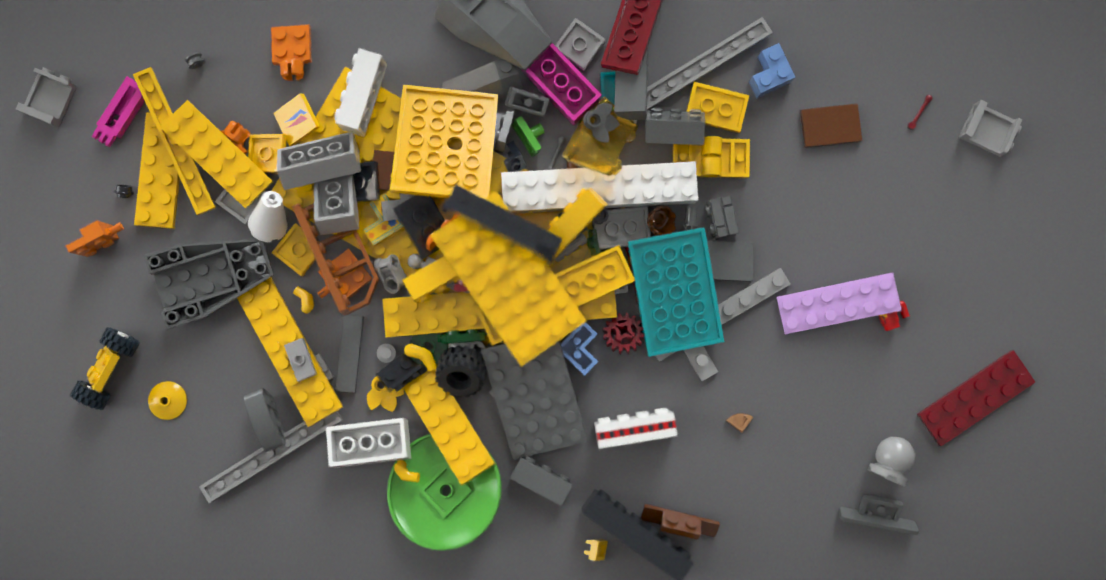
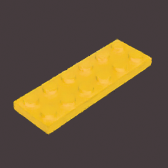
M188 100L160 126L166 134L245 209L273 183L260 168Z
M146 112L134 225L175 229L180 177L150 112Z
M436 369L429 372L426 371L406 384L403 389L461 485H464L495 465V462L456 398L450 395L449 392H444L443 388L438 386V382L435 380Z

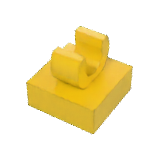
M603 539L586 540V543L591 545V549L584 550V554L589 555V559L593 561L604 560L608 541Z

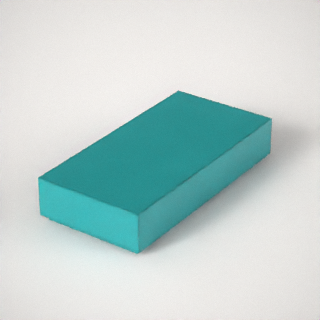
M600 72L601 104H611V111H614L616 72Z

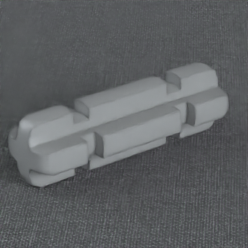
M580 233L555 260L560 262L564 259L565 255L567 257L579 249L580 245L586 244L588 242L586 237Z

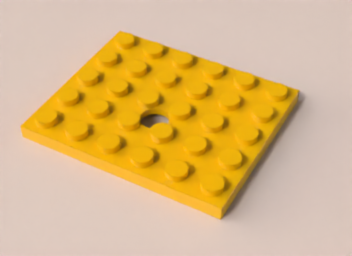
M403 85L390 193L449 198L457 184L484 199L488 197L498 94ZM453 138H457L463 145L459 150L454 151L447 146V143Z

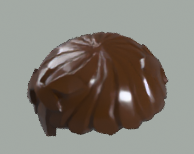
M656 206L648 215V228L656 236L674 233L676 230L674 222L676 214L668 206Z

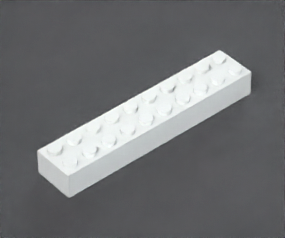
M696 161L501 173L503 201L513 214L562 211L570 202L573 204L577 200L576 195L583 188L585 190L592 188L608 204L606 208L691 204L698 201Z

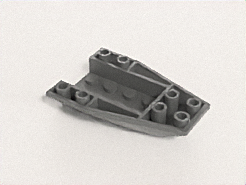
M439 0L434 14V18L460 40L525 71L552 44V41L523 0Z
M258 239L184 243L144 255L148 272L154 275L164 310L161 311L166 329L205 318L274 276L264 241Z

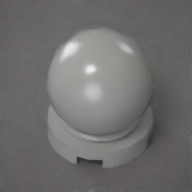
M888 437L882 440L876 448L875 457L877 463H870L867 470L884 476L889 481L905 486L908 479L903 477L904 473L909 471L915 462L916 455L913 447L904 438Z

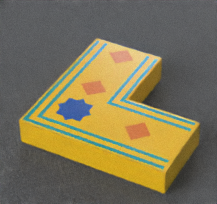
M386 193L380 196V200L369 203L379 220L363 229L373 246H376L404 228L399 219L383 221L381 201H390Z

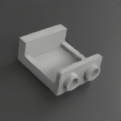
M44 67L42 70L34 68L33 71L37 73L36 79L25 103L18 102L16 110L59 127L77 86L72 84V79L60 74L59 77L53 75L54 72Z
M979 100L973 104L959 138L999 157L1010 153L1014 146L1013 140L1021 131L1022 126L1020 124L1022 119H1012L986 107L987 102Z

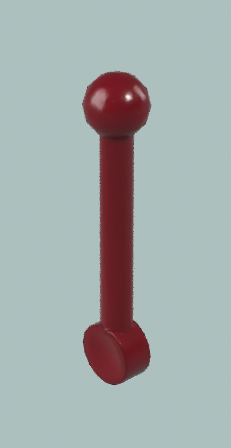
M931 95L925 97V102L917 115L908 124L909 129L912 130L916 127V122L927 104L933 99Z

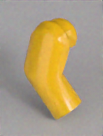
M297 286L293 294L301 298L302 312L310 313L314 308L313 296Z
M398 460L394 465V471L400 479L418 483L420 473L409 472L406 468V462Z

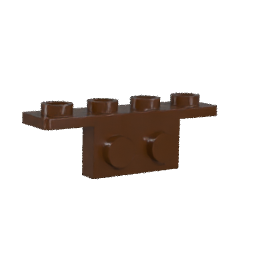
M648 504L644 505L641 513V520L661 524L660 531L699 540L701 534L716 537L720 527L719 521Z

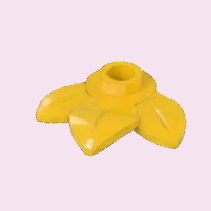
M375 377L371 383L372 389L367 394L369 408L373 410L381 404L386 410L393 412L397 405L396 397L404 394L403 388L398 392L393 390L389 393L385 386L383 389L378 387L380 380L378 377Z

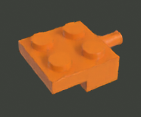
M95 221L80 229L83 237L66 245L69 253L90 257L97 253L96 250L113 245V241L119 239L117 232L124 230V227L120 222L112 226L104 222Z
M349 248L331 261L335 269L332 273L359 261ZM363 266L338 277L343 286L340 288L342 295L346 294L348 299L358 293L359 289L373 279ZM321 270L318 271V273H319V274L321 275V277L324 279ZM326 281V286L317 292L322 299L330 293Z

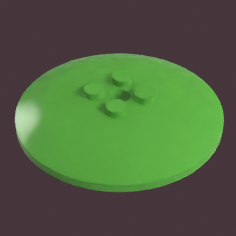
M431 434L418 438L410 444L411 459H405L404 461L409 472L420 473V480L418 483L401 480L394 471L393 465L387 486V500L391 516L399 530L408 539L420 546L434 550H451L465 546L484 533L497 513L502 491L498 466L495 462V465L466 484L461 485ZM446 485H449L451 488V493L448 496L442 494V489Z

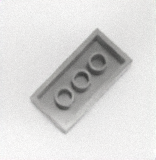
M353 131L277 149V173L284 190L361 172L359 148Z

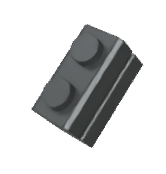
M510 86L505 105L544 117L549 98Z
M726 196L708 200L704 208L706 216L710 217L711 224H709L710 235H714V239L739 234L732 197Z

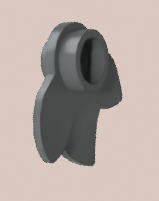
M608 103L599 104L595 110L588 111L583 118L586 128L590 129L593 137L600 142H609L608 131L614 130L620 125L618 120L610 114L612 105ZM591 117L595 120L593 124L590 122Z

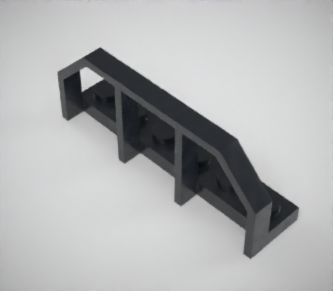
M457 184L442 206V212L444 213L448 210L478 223V230L481 232L486 227L511 240L510 247L512 248L517 243L533 251L546 260V265L548 266L554 259L555 253L563 240L561 237Z

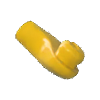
M415 344L406 345L404 353L409 357L421 360L428 372L437 368L434 357L428 349Z

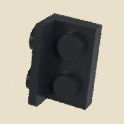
M403 353L380 370L376 376L389 393L393 390L398 392L406 386L405 381L409 378L414 380L421 374L420 370L423 366L421 364L418 365L411 357Z

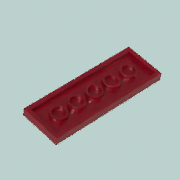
M622 0L601 61V68L634 75L639 74L663 0Z
M1010 350L917 413V415L938 446H943L1033 385L1035 380L1015 351Z

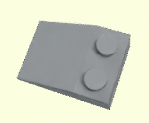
M345 175L314 183V222L320 235L359 229V213L353 175Z

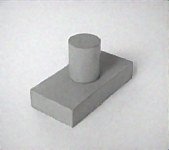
M704 346L683 350L700 381H704L718 372Z

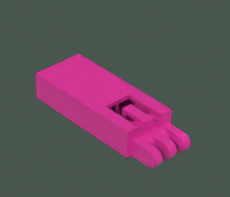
M126 76L97 122L98 126L92 134V138H99L98 141L101 143L105 142L107 147H111L117 137L122 138L145 102L136 81ZM115 114L119 115V119H114L113 125H109L112 119L114 118Z

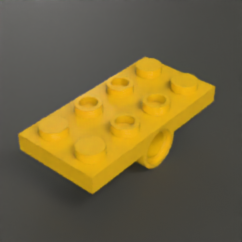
M706 136L704 137V145L673 144V163L696 161L697 177L749 178L750 139H722V137Z

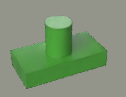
M520 116L515 119L512 127L531 157H533L542 148L536 138L544 134L545 131L540 123L529 128L523 117Z

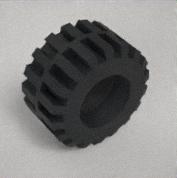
M456 345V348L452 346L448 350L445 349L439 358L435 372V380L438 382V386L443 388L444 392H449L452 396L470 397V394H477V391H480L483 386L487 370L485 360L480 352L477 353L476 349H469L468 346L461 347V345Z

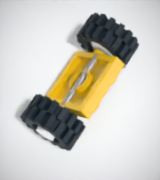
M111 327L105 329L99 340L105 347L99 350L95 365L91 366L87 372L89 382L78 380L70 394L72 399L96 410H104L111 397L110 393L106 392L103 387L119 359L117 353L131 357L140 343L134 337Z

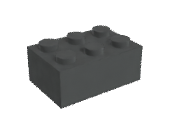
M652 108L651 111H647L645 143L704 145L705 112H701L699 109H691L690 112H682L681 109L663 111L661 108Z

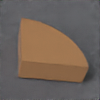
M738 413L730 416L726 421L742 433L754 417Z

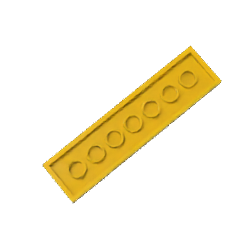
M619 245L554 274L576 307L635 281ZM481 308L477 309L476 311L492 346L502 342V338Z
M270 277L239 296L237 299L306 425L311 427L343 408L272 278ZM304 338L317 375L297 382L284 345Z

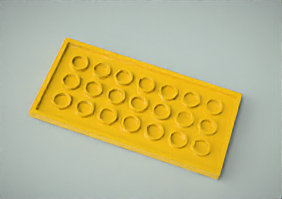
M497 191L485 198L510 211ZM462 215L431 235L520 366H523L586 322L554 273L546 265L544 259L533 251L517 243L514 248L510 247L511 240L486 227L483 228L482 232L479 231L478 223Z

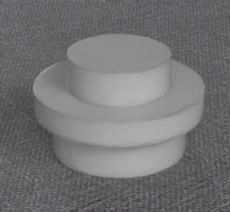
M382 344L377 349V357L381 362H391L396 357V349L391 344Z

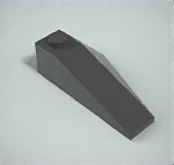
M502 59L441 83L443 89L498 94V102L503 103L506 101L510 86L523 90L516 66Z

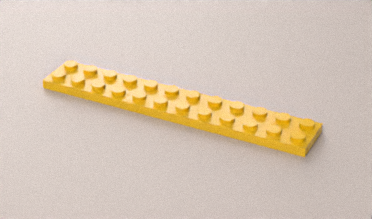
M615 290L577 307L585 320L617 318ZM470 293L433 294L422 303L419 301L415 303L412 296L382 299L386 338L485 329L476 311L480 307Z

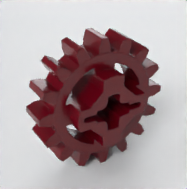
M618 313V318H611L612 322L606 321L607 327L603 328V333H605L603 339L607 341V347L612 345V352L618 349L620 355L623 351H626L628 355L630 349L634 352L637 351L636 345L642 346L641 340H644V334H642L643 327H640L641 320L635 321V315L629 318L628 313L625 314V317ZM633 327L635 328L637 335H635V333L632 332ZM611 332L615 335V340L611 337Z

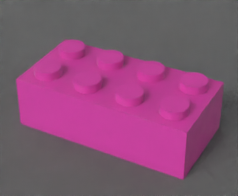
M553 43L526 71L522 69L525 76L549 98V101L573 126L601 101V93Z

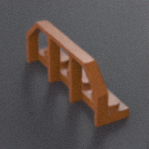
M314 203L305 208L300 204L292 206L339 312L346 316L370 305L379 277L357 229L343 231L318 242L316 236L319 233L315 225L311 226L308 220L311 218L310 212L314 211ZM354 234L364 259L332 273L335 269L331 260H327L324 253H327L325 246ZM368 264L373 280L364 301L348 308L351 304L347 295H342L340 288L343 286L338 277Z

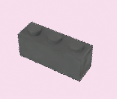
M530 456L521 457L510 479L562 506L572 487V483L569 482L570 478L561 473L559 476L552 473L553 469L543 464L541 467L535 464L536 460Z

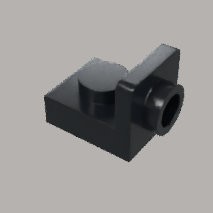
M515 142L508 143L507 146L510 151L507 152L509 158L504 160V164L508 172H519L526 168L527 165Z

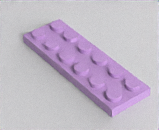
M893 272L777 297L785 334L901 311Z

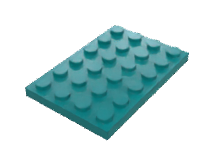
M705 227L628 241L647 355L650 357L724 342Z

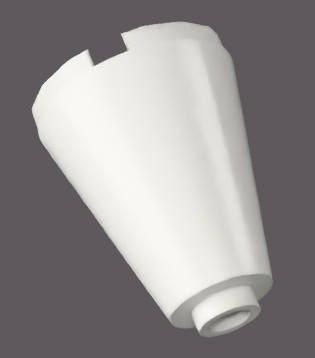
M273 191L263 194L248 220V228L252 236L260 241L272 242V240L281 239L286 234L287 220L282 197Z

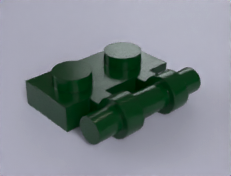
M478 329L466 330L459 333V330L447 331L445 334L438 335L437 338L438 342H442V344L485 340V332L478 333Z

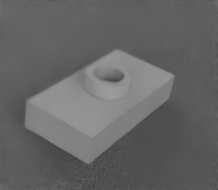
M304 338L284 345L297 382L317 375Z

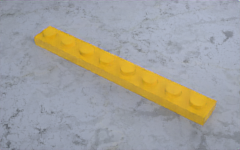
M152 67L134 73V79L196 215L199 216L215 209L214 202L194 159L160 128L173 112Z

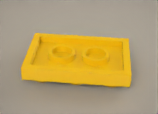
M694 82L686 112H690L691 109H699L701 112H705V125L740 133L749 95Z

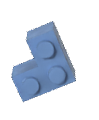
M779 43L761 51L758 59L764 71L752 76L749 83L756 98H759L793 81L795 75Z
M586 322L577 327L561 343L564 356L583 375H586L598 362L585 349L587 344L597 335Z

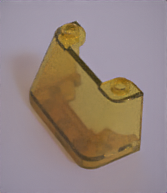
M604 96L591 110H595L602 103L612 105L610 114L618 120L620 125L614 130L608 131L609 142L596 140L592 135V131L584 125L582 118L562 157L570 163L598 173L616 176L622 169V161L618 157L623 146L627 142L630 144L637 135L635 133L638 125L632 120L617 116L614 112L615 105ZM591 117L590 122L593 124L595 120Z

